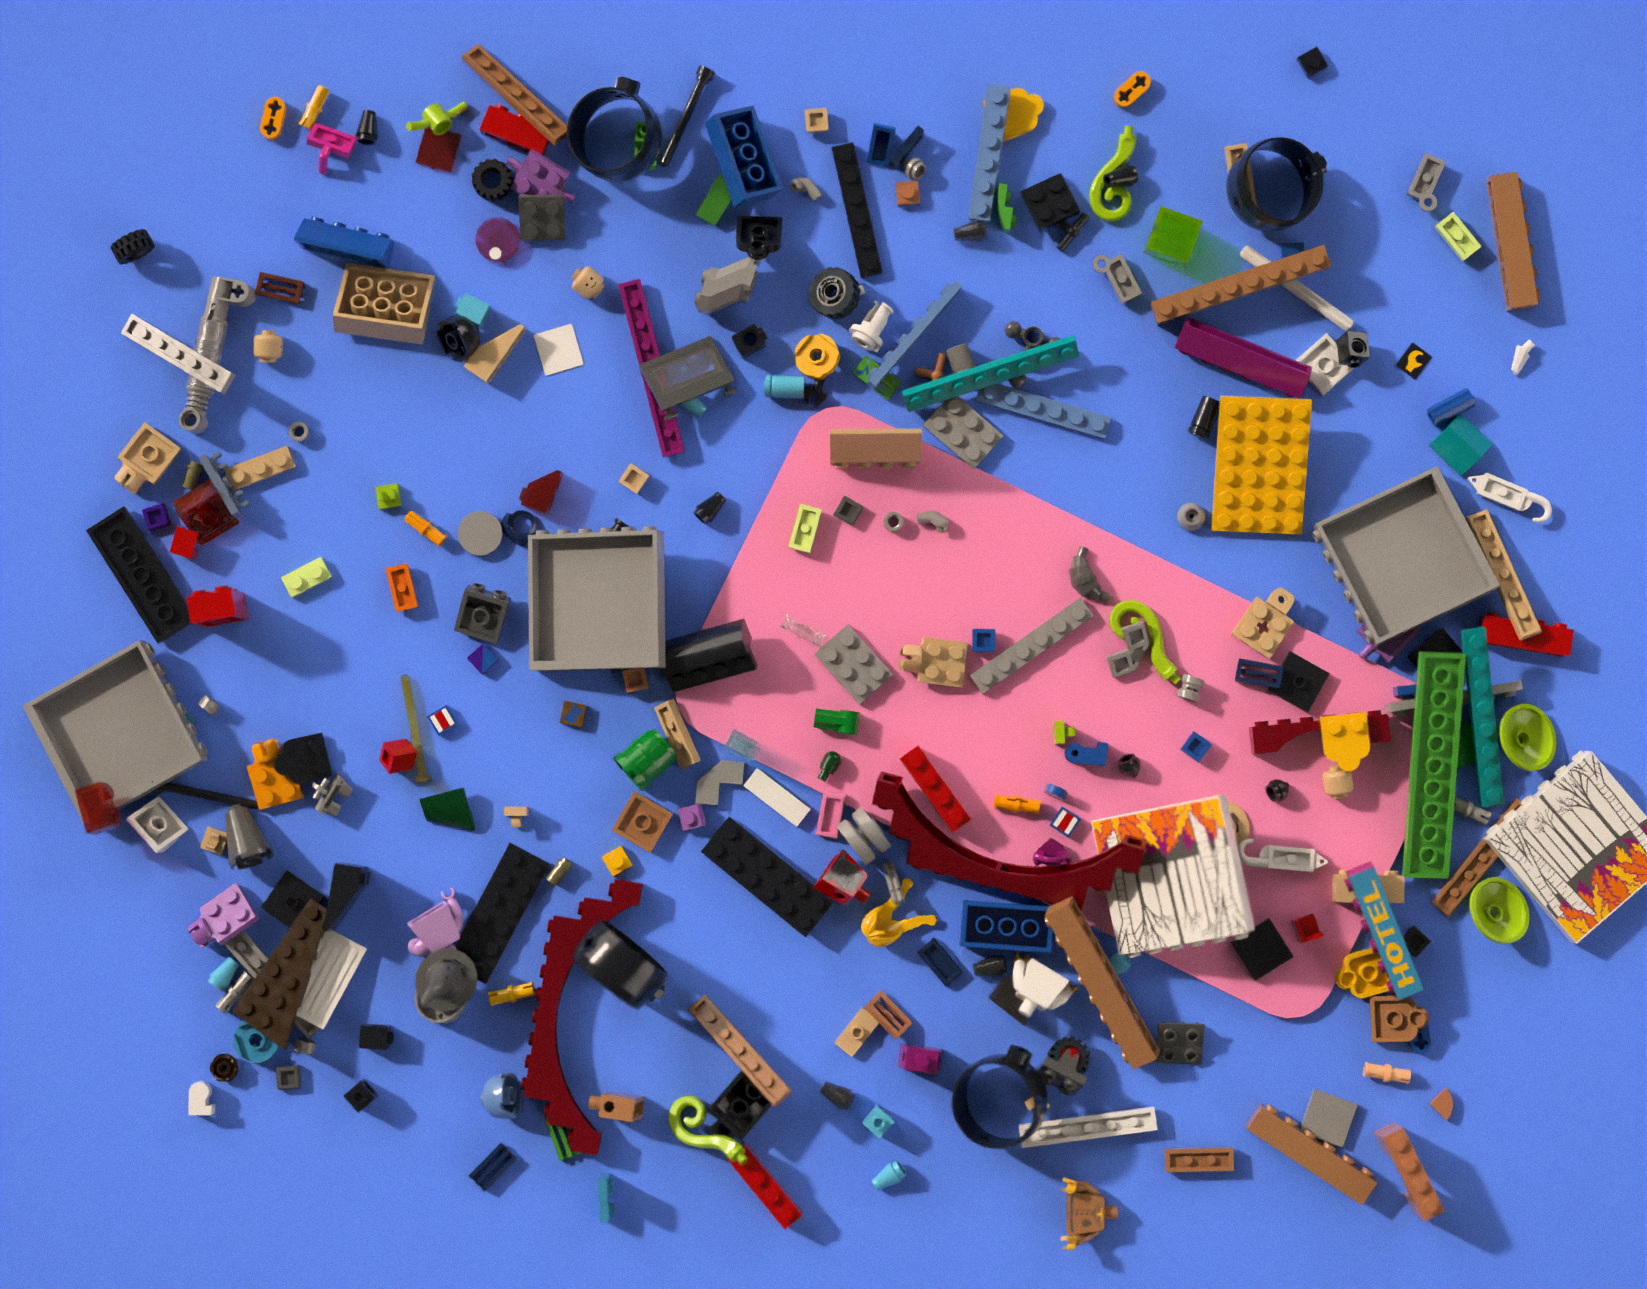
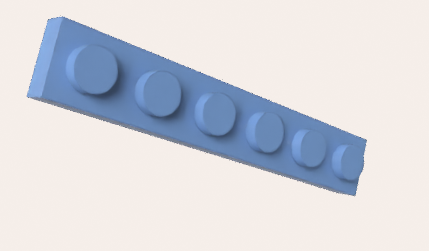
M988 84L968 219L991 222L1011 87Z
M956 280L952 285L947 283L940 291L942 296L936 302L933 299L925 309L927 311L923 318L919 316L912 323V331L908 335L904 333L896 343L899 346L894 351L889 350L882 358L884 363L879 368L875 366L867 376L869 378L867 385L872 390L876 389L960 292L962 288L960 283Z
M998 383L979 389L976 397V402L1100 439H1105L1111 417Z

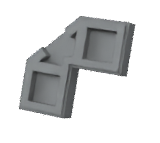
M1143 621L1122 627L1127 649L1106 656L1113 678L1136 671L1140 659L1148 649L1150 640Z
M721 760L697 781L695 803L718 805L720 783L743 785L744 762Z

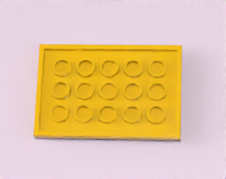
M1220 395L1211 521L1212 531L1302 534L1312 409L1311 399Z

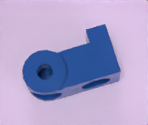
M1098 742L1097 748L1082 747L1080 744L1073 743L1066 747L1064 755L1070 763L1106 766L1108 743Z

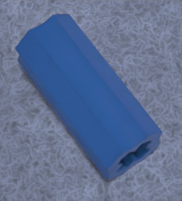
M1465 388L1427 408V415L1432 424L1437 427L1475 407L1476 402L1471 392Z

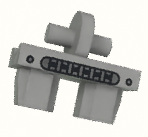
M337 773L331 782L326 778L323 779L321 784L314 782L312 787L316 789L313 798L319 800L315 809L322 815L326 813L336 817L341 809V805L334 802L333 799L336 794L347 799L353 790L352 787Z

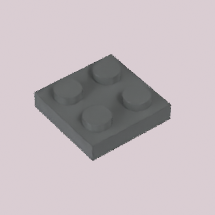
M564 194L518 196L521 241L566 239Z

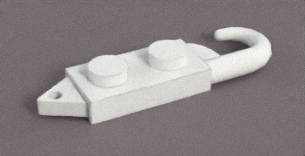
M1489 473L1467 478L1477 491V495L1513 510L1524 511L1532 502L1543 506L1545 510L1544 515L1540 518H1533V522L1543 523L1551 516L1552 506L1549 500L1528 491V489Z
M1246 839L1238 845L1240 861L1248 866L1313 872L1314 869L1328 863L1326 859L1315 852V849L1267 845L1262 848L1259 858L1244 854V847L1247 844L1253 843V839Z

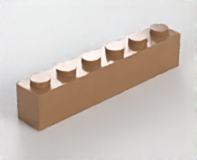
M1517 172L1491 175L1486 180L1506 310L1508 312L1534 308L1538 305V301H1540L1539 288H1536L1534 280L1537 278L1536 267L1532 266L1531 261L1533 247L1532 244H1529L1527 236L1530 234L1529 223L1525 222L1524 217L1526 202L1521 198L1520 191L1523 190L1522 179L1518 178Z
M1262 1103L1259 1104L1245 1125L1248 1131L1361 1205L1364 1204L1377 1185V1181L1374 1178L1375 1174L1366 1167L1360 1169L1354 1165L1356 1161L1346 1154L1343 1157L1335 1152L1336 1148L1326 1141L1322 1144L1316 1140L1318 1136L1310 1130L1305 1129L1303 1132L1297 1127L1298 1123L1288 1116L1284 1119L1278 1115L1279 1110L1272 1105L1267 1104L1265 1106Z

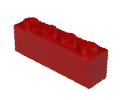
M1487 612V615L1479 617L1478 627L1486 628L1487 645L1559 657L1570 656L1574 629H1568L1567 624L1554 623V626L1545 625L1544 620L1537 619L1542 632L1519 641L1510 618H1501V614L1496 612Z
M916 746L899 759L952 833L971 820L919 746Z
M743 1142L741 1145L745 1148L744 1155L748 1158L747 1162L741 1165L738 1161L732 1162L728 1157L727 1160L785 1230L799 1219L803 1212L748 1144Z

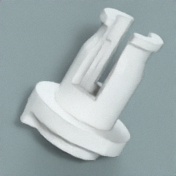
M874 301L873 308L866 314L860 325L853 324L849 332L854 343L865 350H873L877 353L883 344L879 336L887 325L889 316L893 315L894 311L887 304L882 302L881 306H879L878 302Z

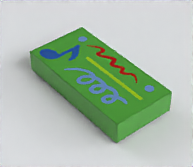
M866 355L852 374L867 385L869 380L868 374L875 366L879 368L880 365ZM889 373L874 391L888 401L902 382Z

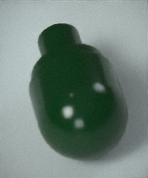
M830 751L824 755L819 768L822 770L818 779L826 782L830 774L833 775L841 764V757L837 752Z

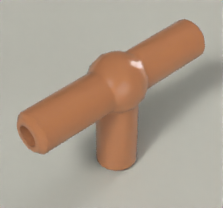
M937 354L934 370L917 367L915 375L932 379V381L944 377L943 369L946 354Z

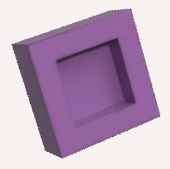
M701 803L678 809L683 831L706 825Z

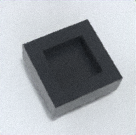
M1318 47L1297 58L1307 78L1328 67Z
M1412 926L1403 936L1407 949L1414 958L1431 942L1415 926Z

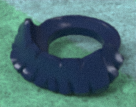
M523 510L516 511L513 514L506 513L501 521L502 529L506 536L513 543L516 542L517 545L521 546L528 544V535H533L537 527L534 516ZM520 516L527 517L532 524L530 531L524 534H516L512 529L514 520Z

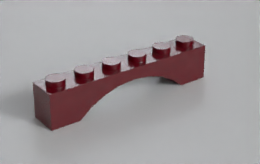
M1381 710L1367 711L1370 743L1391 741L1388 714H1381ZM1302 717L1300 722L1291 723V719L1277 720L1276 725H1268V721L1254 722L1255 727H1249L1251 753L1278 752L1295 737L1310 731L1321 730L1320 720L1314 721L1313 717Z

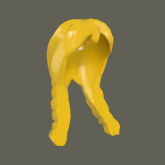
M905 878L902 881L901 889L904 898L908 889L913 885V881L910 878ZM890 898L884 905L875 907L867 913L862 921L861 929L871 945L885 947L897 941L902 933L908 930H912L922 924L935 925L937 921L936 916H916L900 922L891 920L892 911L900 904L894 905L892 898Z

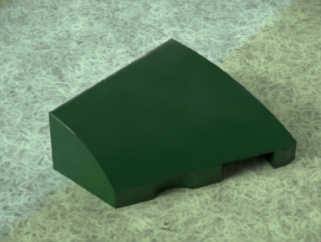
M464 787L420 799L426 821L468 830L476 829Z

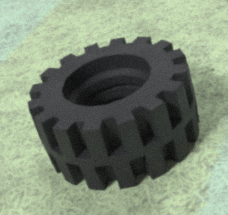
M485 159V162L481 161L478 166H475L474 173H472V185L477 194L485 200H502V197L507 196L508 192L511 191L510 187L513 183L511 171L502 161ZM490 171L498 172L502 178L501 184L495 189H489L483 183L485 174Z
M140 229L117 239L110 248L118 263L125 265L146 256L147 253H150L155 248V245L147 230Z

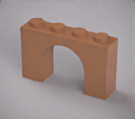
M1393 1122L1373 1132L1383 1153L1392 1160L1405 1184L1407 1192L1404 1195L1413 1214L1425 1222L1445 1212L1404 1128Z

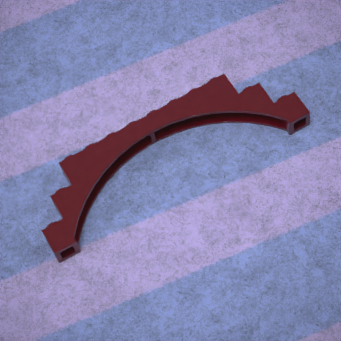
M881 771L877 779L872 805H876L883 810H894L889 835H893L900 840H910L906 864L911 865L915 869H926L938 875L953 876L960 881L968 880L976 882L980 886L999 888L1003 892L1018 893L1025 898L1041 899L1048 904H1055L1073 896L1080 910L1083 909L1088 887H1093L1100 892L1111 891L1117 868L1125 873L1139 874L1147 840L1126 834L1121 842L1098 855L1058 866H1021L982 856L963 847L934 826L909 796L902 783L903 777Z
M615 879L614 883H610L608 896L612 897L611 901L584 897V902L580 901L578 906V915H581V919L554 915L553 920L549 919L547 933L551 934L549 942H545L543 955H546L547 958L546 964H542L540 969V978H543L542 987L537 988L536 1000L539 1001L538 1010L534 1009L532 1023L536 1024L534 1032H530L528 1045L532 1046L531 1054L526 1055L525 1068H528L527 1077L522 1079L521 1091H524L523 1097L550 1101V1104H546L544 1118H548L547 1124L574 1128L568 1134L567 1145H571L570 1151L598 1155L602 1138V1130H597L591 1124L574 1100L567 1085L558 1052V1009L564 985L575 963L571 955L583 936L600 919L609 922L632 905L640 906L643 883Z

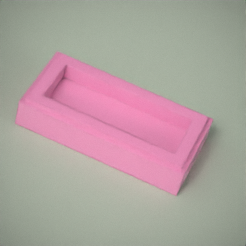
M827 790L823 791L816 835L838 839L839 829L836 826L842 819L846 794Z

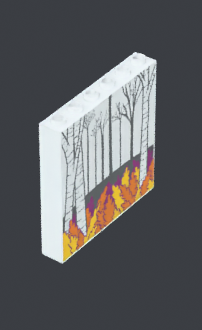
M1582 750L1572 757L1573 761L1567 767L1565 765L1560 767L1554 773L1556 776L1552 780H1546L1537 788L1539 790L1533 796L1528 795L1520 802L1521 806L1516 811L1514 809L1509 811L1503 817L1505 820L1501 824H1495L1490 827L1486 832L1488 835L1483 838L1565 937L1575 944L1580 942L1647 884V816L1592 751L1583 752Z
M1226 794L1091 821L1098 854L1121 842L1125 834L1147 840L1139 874L1125 873L1117 868L1111 891H1106L1119 955L1127 954V957L1131 958L1140 956L1141 951L1148 950L1149 954L1162 952L1163 947L1177 950L1184 948L1183 944L1191 943V947L1205 944L1204 940L1212 939L1213 943L1226 941V936L1234 935L1235 939L1248 937V932L1255 930Z

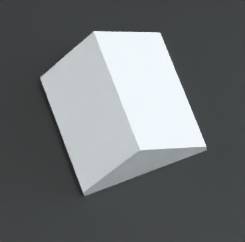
M159 796L126 819L156 853H164L188 831L186 825Z

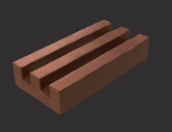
M260 272L255 294L300 305V298L305 283ZM269 279L298 287L296 290L265 283L263 280ZM264 287L268 289L295 294L296 296L295 298L289 296L262 291L261 288Z

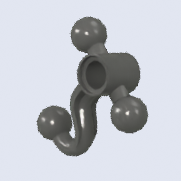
M1017 321L1008 322L1004 329L1006 336L1009 338H1023L1027 344L1025 350L1060 339L1059 337L1046 338L1041 329L1035 326L1029 327L1026 330L1022 329ZM1033 332L1040 334V339L1036 343L1028 341L1029 335ZM1025 375L1007 381H1009L1013 388L1018 389L1025 385L1027 379Z

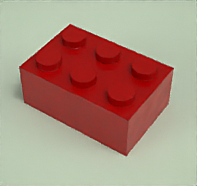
M228 585L215 587L214 592L206 590L193 591V596L186 597L190 622L193 625L207 628L249 620L244 593L233 589V587H228Z

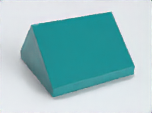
M1460 414L1442 430L1429 446L1459 476H1462L1482 458L1492 446V443Z

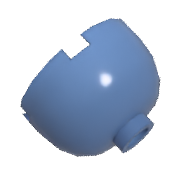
M513 1073L494 1075L486 1082L481 1092L480 1100L482 1105L495 1118L512 1119L517 1117L515 1113H520L522 1091L521 1088H516L515 1082L518 1081V1078Z

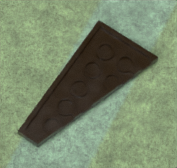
M310 898L232 1011L284 1050L288 1048L291 1030H294L296 1023L294 1022L298 1008L302 1005L311 976V967L313 961H316L318 945L325 932L323 930L327 908Z

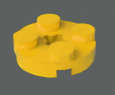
M825 334L806 336L798 343L795 349V360L798 369L805 376L817 380H822L830 375L837 368L841 358L838 346L832 338ZM821 351L822 358L820 360L813 361V353L818 354Z

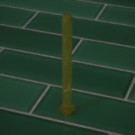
M402 675L400 680L413 747L417 751L415 761L418 777H415L416 783L431 781V774L427 775L410 678L408 675Z

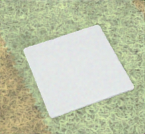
M572 324L534 335L546 376L584 364Z

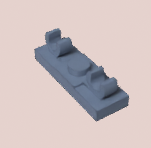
M220 452L214 453L211 458L206 454L199 457V460L231 515L235 518L244 515L240 508H247L251 503L248 500L240 503L239 498L245 494L244 491L239 490L233 495L230 490L233 487L227 476L223 477L218 470H225L228 467L226 462L217 465V459L223 455Z

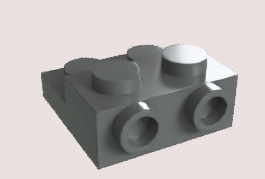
M480 583L468 585L464 590L454 631L497 644L503 623L507 617L511 598L507 597V593L502 590H494V592L485 590L486 587Z

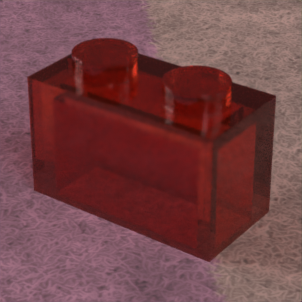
M97 782L75 790L86 834L97 835L120 827V813L114 806V792L108 783Z

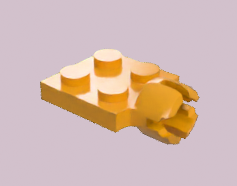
M276 739L257 742L251 748L254 764L248 765L247 770L259 810L304 797L301 784L294 785L289 783L285 775L278 774L273 767L275 757L280 754V747Z

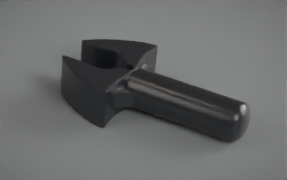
M825 378L822 380L816 379L814 385L810 388L804 387V397L807 404L810 396L815 391L818 396L815 407L826 400L828 394L822 391Z

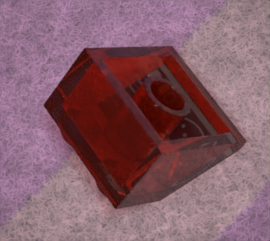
M211 479L173 501L178 516L186 527L199 533L197 541L201 546L240 523L238 518L231 515Z

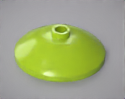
M1531 704L1513 706L1504 714L1500 724V740L1503 750L1510 761L1526 771H1537L1549 765L1555 755L1557 741L1554 727L1547 715L1541 709Z
M1499 877L1487 878L1475 886L1470 897V912L1478 930L1487 939L1498 944H1511L1521 939L1528 929L1530 920L1529 908L1521 891L1508 880Z

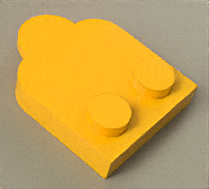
M1022 88L1011 90L1003 142L1035 129L1038 122L1037 116L1041 114L1044 108V102L1040 96L1036 94L1028 95Z
M1366 712L1320 717L1324 755L1331 761H1337L1338 766L1344 771L1355 770L1360 764V759L1366 757L1370 751Z
M1367 948L1346 955L1343 960V967L1335 974L1337 986L1341 989L1349 990L1353 996L1358 998H1366L1387 992L1388 988L1385 982L1389 981L1386 973L1382 975L1377 962L1381 959L1378 953L1374 954L1371 948Z

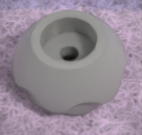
M1186 503L1179 509L1177 520L1184 530L1195 531L1203 525L1205 513L1200 505Z

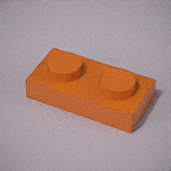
M405 563L385 568L395 611L398 613L418 608L419 605L409 564Z

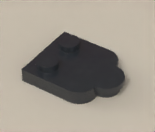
M738 215L736 247L739 250L747 252V255L752 259L761 260L766 258L769 253L776 252L781 248L782 217Z
M322 733L285 741L280 746V754L273 761L275 771L280 775H285L287 781L294 785L333 776Z

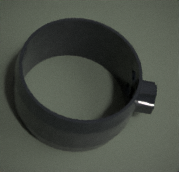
M622 76L617 77L615 87L599 88L586 94L578 101L569 116L567 123L569 148L576 161L595 177L608 181H627L637 178L654 164L659 155L662 145L661 124L653 108L638 96L641 85L638 81ZM622 99L637 101L646 121L645 138L640 150L633 159L621 167L612 170L595 169L590 164L584 148L585 130L591 117L602 106L612 101Z
M1275 137L1261 140L1243 151L1231 166L1226 181V193L1229 204L1235 215L1244 224L1253 229L1264 232H1276L1291 228L1306 219L1319 203L1323 192V174L1327 172V162L1318 151L1312 153L1305 145L1294 139ZM1267 150L1278 153L1287 158L1297 169L1303 183L1304 195L1301 208L1294 219L1282 220L1273 218L1262 212L1250 198L1245 182V171L1248 160L1254 151Z
M600 919L588 930L571 955L598 983L636 1010H640L649 1001L653 1002L655 999H660L665 993L666 983L664 981L668 975L667 971L638 944L603 919Z
M1012 1044L1007 1054L986 1056L966 1068L959 1077L952 1095V1111L958 1127L972 1142L986 1148L1007 1149L1017 1146L1030 1138L1041 1126L1047 1112L1048 1093L1042 1076L1029 1063L1033 1054L1027 1049ZM985 1064L1006 1066L1017 1072L1029 1086L1034 1101V1114L1032 1122L1023 1136L1017 1138L994 1136L982 1129L972 1117L967 1103V1088L972 1074L979 1066Z

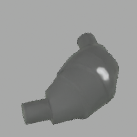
M1080 546L1077 556L1073 557L1069 569L1071 585L1082 597H1087L1094 601L1099 599L1108 602L1111 594L1101 591V586L1093 569H1091L1089 561L1085 559L1088 548Z

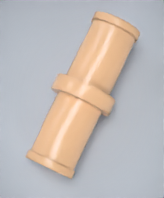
M1365 1062L1363 1077L1382 1079L1383 1082L1396 1081L1409 1084L1411 1070L1394 1068L1390 1064L1382 1066Z

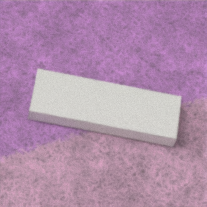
M758 768L743 785L796 827L810 811L809 807Z

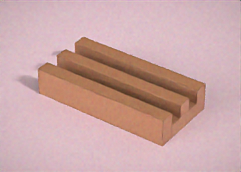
M879 991L864 1006L895 1040L913 1023L882 991ZM878 999L901 1021L903 1026H901L893 1018V1015L877 1001Z

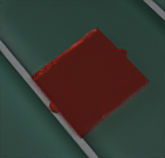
M429 127L426 128L415 163L429 166L432 170L439 169L451 173L462 135L450 131L442 135H435Z

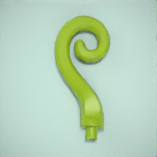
M1124 126V134L1119 135L1116 154L1098 172L1090 187L1089 200L1091 208L1100 219L1106 222H1115L1123 219L1131 209L1132 198L1126 188L1109 187L1105 192L1104 198L1107 202L1112 201L1115 195H1119L1122 198V205L1116 210H1109L1103 206L1101 193L1104 186V175L1124 166L1135 150L1137 136L1133 135V126Z
M1126 600L1118 603L1111 611L1109 618L1114 634L1124 639L1120 619L1125 613L1132 611L1142 616L1149 627L1153 666L1165 682L1170 679L1176 684L1181 677L1175 673L1178 668L1165 654L1163 634L1155 613L1147 605L1136 600ZM1138 617L1131 618V624L1141 621Z
M686 1095L678 1098L671 1105L668 1117L669 1125L674 1135L681 1142L692 1147L720 1150L732 1162L738 1161L741 1165L747 1162L748 1158L744 1155L745 1148L731 1137L724 1135H695L683 1127L680 1119L681 1113L688 1106L694 1107L697 1114L694 1118L685 1117V1125L693 1129L704 1123L707 1110L705 1104L699 1098Z

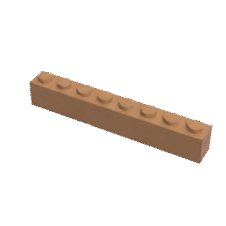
M1321 245L1151 301L1150 305L1156 324L1160 325L1327 270L1331 267L1325 245Z
M1073 896L1048 907L1045 914V922L1055 932L1060 948H1064L1067 953V960L1072 968L1075 967L1080 984L1087 988L1091 1003L1099 1009L1101 1020L1111 1030V1037L1115 1044H1119L1125 1062L1129 1063L1134 1070L1157 1060L1160 1052L1158 1045Z

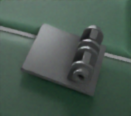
M1165 1021L1157 1023V1045L1160 1052L1156 1063L1201 1065L1205 1024H1199V1022H1196V1024L1185 1022L1165 1023Z

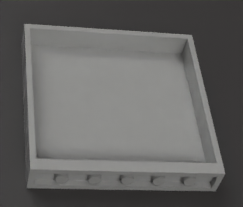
M1438 466L1316 523L1313 528L1312 535L1317 544L1321 543L1324 549L1322 554L1328 564H1332L1335 570L1333 571V576L1338 584H1342L1345 590L1343 591L1344 598L1348 604L1352 603L1355 609L1353 611L1354 617L1358 624L1362 623L1366 630L1363 632L1369 644H1373L1374 648L1490 594L1500 586Z
M643 526V530L635 531V527H621V531L613 532V528H600V532H592V529H578V533H571V530L563 529L557 530V534H549L547 530H538L536 535H528L530 671L666 668L663 531L656 530V526Z
M138 640L23 705L33 728L84 825L97 823L149 794L156 788L208 761L206 756L208 753L202 742L198 741L195 735L197 730L191 722H188L185 716L187 714L186 709L181 702L178 703L175 697L176 690L170 682H167L164 676L166 674L165 669L161 663H157L154 657L155 650L149 642Z

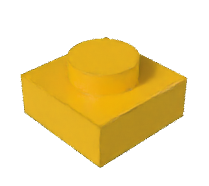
M622 846L602 856L612 876L633 865Z

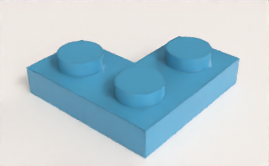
M601 1174L598 1179L600 1222H609L610 1216L615 1214V1203H611V1196L615 1193V1180H611V1174Z

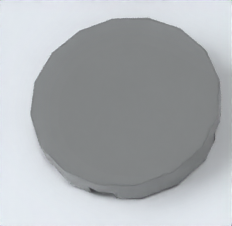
M484 511L472 512L460 522L458 540L461 546L470 554L476 556L489 555L502 542V526L491 513Z

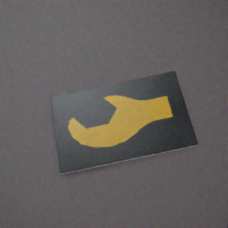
M1412 342L1396 363V366L1413 379H1416L1432 356Z

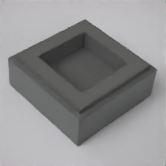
M844 495L833 516L853 527L864 506Z
M300 1065L276 1067L277 1090L301 1088Z

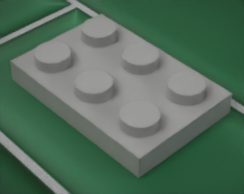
M959 396L945 400L923 425V427L973 469L980 464L1003 437L998 430Z
M848 624L814 654L859 705L893 675Z

